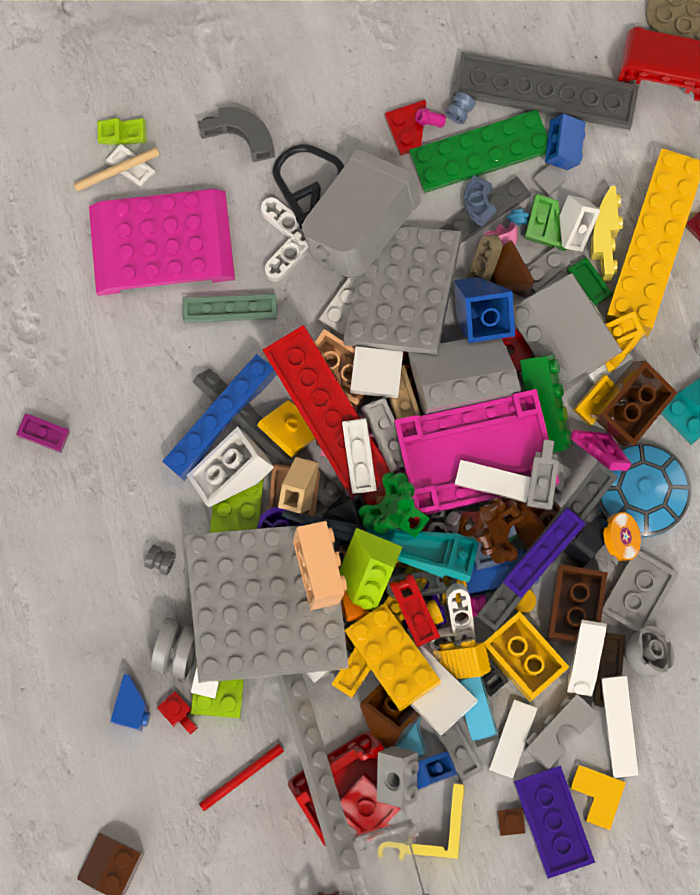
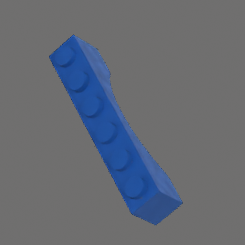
M256 353L162 462L185 481L187 474L202 461L211 445L227 425L248 403L263 392L277 374L273 367Z

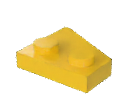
M637 311L606 324L623 350L622 353L606 363L608 372L615 371L646 334Z

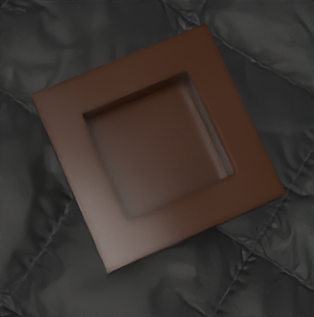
M523 808L497 811L500 836L526 833Z

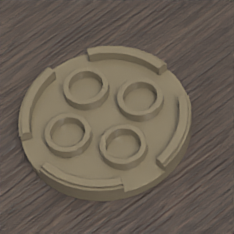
M700 0L648 1L646 19L651 31L700 40Z

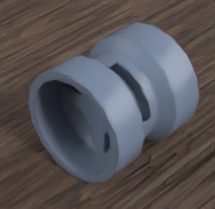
M457 92L453 98L454 103L448 106L445 114L453 122L464 124L468 118V112L473 110L476 103L469 95Z

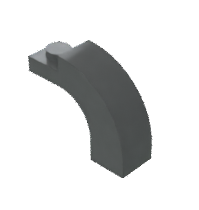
M232 107L218 108L220 117L210 116L198 121L201 139L222 134H235L243 138L249 145L253 162L275 158L273 141L269 130L257 116L246 110Z

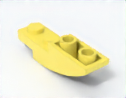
M611 186L600 205L599 209L601 211L594 224L591 236V260H600L601 277L604 282L611 281L614 273H617V260L613 259L612 251H615V237H617L619 230L623 227L622 215H618L621 197L620 194H616V186Z

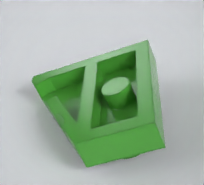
M539 194L534 196L523 239L552 248L556 246L558 250L565 252L567 249L562 247L559 219L560 207L557 200Z

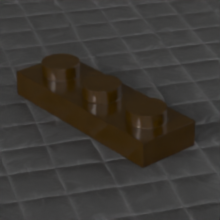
M605 632L595 682L593 706L604 707L601 678L622 676L626 635Z

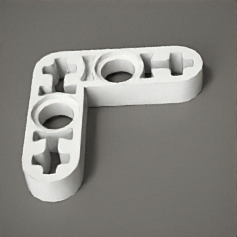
M267 198L261 204L263 217L289 238L265 265V274L268 280L279 282L284 279L310 250L307 241H302L301 234L297 232L299 226L293 212L276 198ZM268 206L271 208L275 206L276 212L280 215L279 219L273 211L268 213ZM287 218H291L295 221V225L288 229L282 225V222ZM287 249H294L297 252V256L294 259H287L284 253ZM279 258H281L283 264L279 267L280 273L275 272L271 274V267L277 268L280 265Z
M460 583L452 584L446 590L451 627L438 629L439 638H445L446 642H451L450 637L453 636L455 646L461 645L460 642L469 639H475L476 642L472 608L467 588ZM456 593H460V594H461V595H460L461 604H458V605H457V602H456V599H455ZM460 612L467 614V617L462 621L454 619ZM463 634L467 635L465 640H461ZM435 640L429 642L430 647L428 648L427 644L421 645L432 656V652L440 648V646L434 645Z

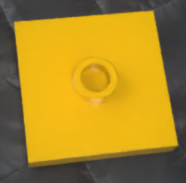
M289 400L261 419L257 425L291 458L315 440L299 410Z

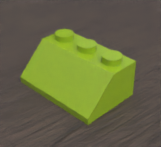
M356 528L339 573L340 576L344 575L347 584V590L345 591L352 603L363 609L373 611L379 605L402 546Z

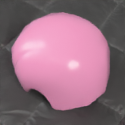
M510 222L508 228H504L499 224L496 230L488 231L483 235L496 234L501 239L502 246L511 240L516 245L518 241V228L514 222Z

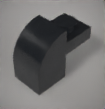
M601 514L584 529L564 552L581 568L605 545L604 528L608 526V522H606L607 519Z

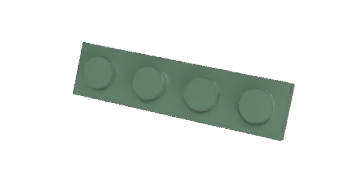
M276 294L183 298L184 323L277 319Z

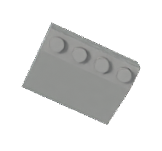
M573 273L530 296L515 307L514 323L535 356L555 354V359H558L560 364V372L558 373L559 383H562L564 391L623 352Z
M502 338L468 343L466 339L441 343L438 355L408 352L423 415L506 398L521 392L516 369Z

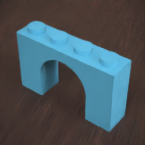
M482 676L461 679L459 682L477 699V704L464 714L472 741L498 735ZM421 716L407 736L396 746L418 752V757L428 755L420 728Z

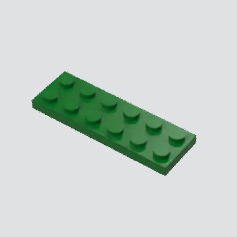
M534 110L410 149L409 155L423 193H427L471 179L473 175L478 177L546 155L548 135L538 110Z

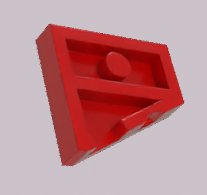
M426 100L384 114L400 156L408 154L410 149L422 146L424 126H421L416 121V113L419 109L426 108Z

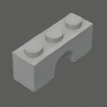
M578 694L573 698L568 695L559 705L562 710L556 716L551 713L542 723L545 728L539 734L535 731L525 741L528 744L525 751L545 770L550 769L565 752L557 742V730L562 726H569L580 735L599 715Z

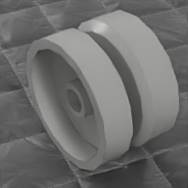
M166 618L155 643L151 669L165 673L171 665L173 676L186 679L196 655L193 625L187 624L181 632L179 621Z

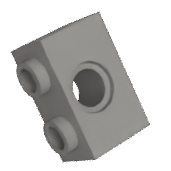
M395 746L378 752V802L399 808L416 802L418 795V752Z

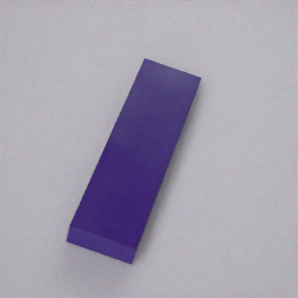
M567 507L502 582L522 598L586 523Z

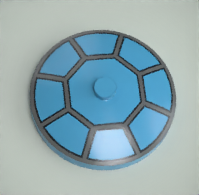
M636 443L635 446H622L620 449L629 459L631 465L627 471H612L618 478L597 503V506L605 519H608V517L615 513L626 512L631 515L637 522L642 538L661 535L672 529L683 518L689 507L691 482L687 470L672 452L659 445Z

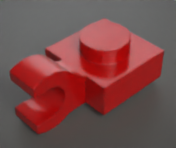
M176 691L157 707L173 727L180 723L190 735L198 729L187 716L191 712V708Z

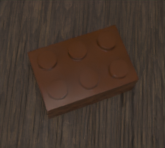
M633 361L592 410L590 415L621 446H635L678 392L648 362Z
M558 565L555 573L546 634L547 641L575 645L581 620L601 623L608 572Z

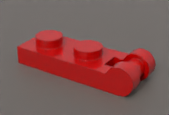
M412 573L406 575L405 579L396 582V580L390 582V589L416 646L419 647L439 638L438 630ZM410 588L412 595L404 598L401 591Z

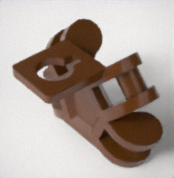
M496 497L490 501L489 505H484L477 512H463L458 534L466 537H475L476 541L482 544L480 548L482 554H490L495 563L515 561L518 553L516 548L508 541L509 531L513 525L524 519L526 512L522 508H517V503L513 499L503 502L500 498ZM472 518L475 524L467 531L466 522Z

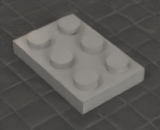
M639 551L637 556L627 563L603 605L602 614L633 632L649 626L679 573Z

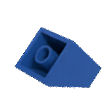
M478 277L453 280L456 321L468 343L515 336L513 291L511 289Z

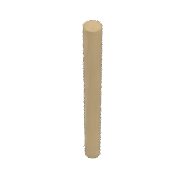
M157 147L75 182L74 187L77 192L160 156V152Z

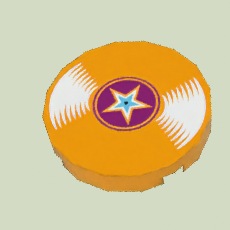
M626 512L612 514L606 521L608 526L604 528V542L611 556L615 555L618 561L632 560L637 556L641 544L640 530L637 522Z

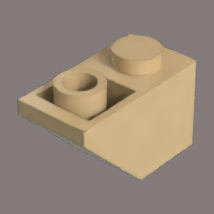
M295 457L282 484L278 508L299 514L311 509L319 462Z

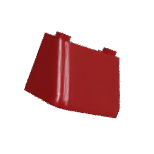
M634 27L628 30L626 34L617 81L629 83L636 80V84L640 85L642 80L686 88L685 94H689L690 91L693 92L694 101L700 102V40L649 31L642 27Z
M370 731L361 733L327 755L339 798L364 773L377 783L378 752L384 750V747L380 741L372 736ZM302 770L289 780L288 787L325 847L326 844L305 772Z

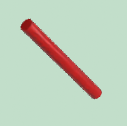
M277 744L201 801L199 806L205 812L284 752L282 747Z

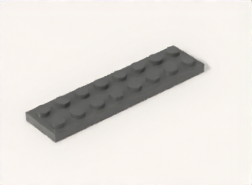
M462 52L453 96L457 92H462L469 95L475 101L527 111L538 110L539 113L554 116L564 113L581 121L631 130L639 85Z

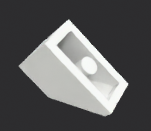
M568 195L559 215L562 247L566 249L583 251L601 211L587 199Z

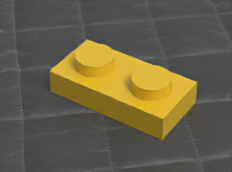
M602 375L572 409L588 426L595 423L596 420L590 413L614 385L613 381L607 375Z

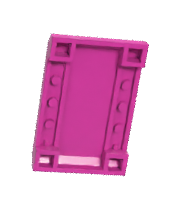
M208 189L100 201L89 206L97 296L118 294L120 290L205 280H212V283L235 280L225 191Z
M537 389L515 393L506 398L419 417L415 415L394 420L408 483L413 484L415 487V494L412 496L414 507L425 515L491 501L496 497L504 498L454 485L460 460L531 477L535 453L542 451L544 440H549ZM557 474V478H556V485H558V484L560 483V482H559V478H558V474Z

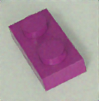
M25 413L16 435L19 438L61 453L70 431Z

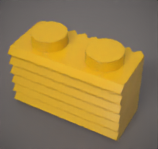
M475 639L460 642L461 645L456 646L454 642H445L439 645V649L432 652L433 657L455 679L481 677L491 671L490 663L488 662L489 658L487 657L488 653L486 652L487 648L485 647L486 644L484 642L476 643Z

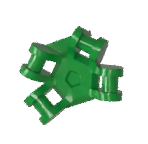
M387 472L382 479L386 490V496L378 505L362 506L358 511L363 519V526L365 529L375 530L378 534H384L389 529L401 528L416 538L429 521V517L414 507L412 496L415 494V487L413 484L408 483L407 476L403 473L394 474ZM410 516L412 518L418 516L420 519L419 524L415 528L409 527L408 519Z

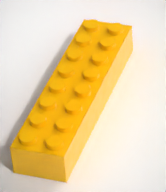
M661 148L605 316L607 323L637 311L646 332L644 336L648 337L652 331L700 182V160Z

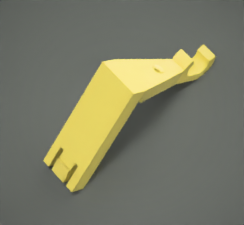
M453 784L447 851L445 847L387 841L383 842L378 848L379 858L384 856L383 851L386 847H395L400 850L398 857L401 861L404 859L405 854L459 859L465 786Z

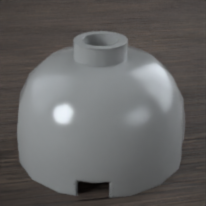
M647 626L636 631L626 643L625 653L629 665L635 672L643 676H658L667 672L674 664L673 646L671 642L667 643L663 638L666 634L655 626Z

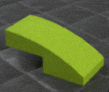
M119 118L97 121L99 144L128 145L147 143V129L144 118L121 121Z

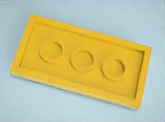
M386 603L344 630L399 711H402L441 684L439 677Z

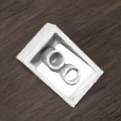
M237 427L189 472L187 477L206 506L211 507L256 485L274 466L256 441Z

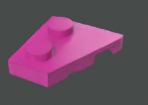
M583 430L572 431L570 435L571 440L606 468L612 471H627L631 462L609 433Z

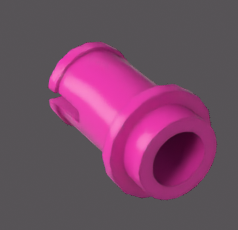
M422 108L416 113V121L421 126L431 125L442 128L445 125L446 116L445 114L432 112L428 108Z

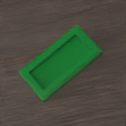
M587 257L567 269L568 274H574L595 307L613 295Z

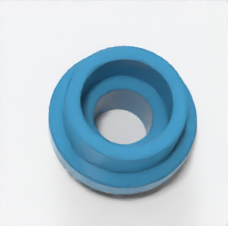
M524 209L511 210V214L506 216L509 224L514 222L516 225L527 224L529 213H524Z

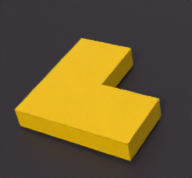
M578 765L570 789L593 797L585 822L610 830L626 782Z

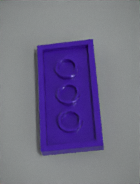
M558 766L514 781L513 783L546 878L550 879L595 863L562 767Z

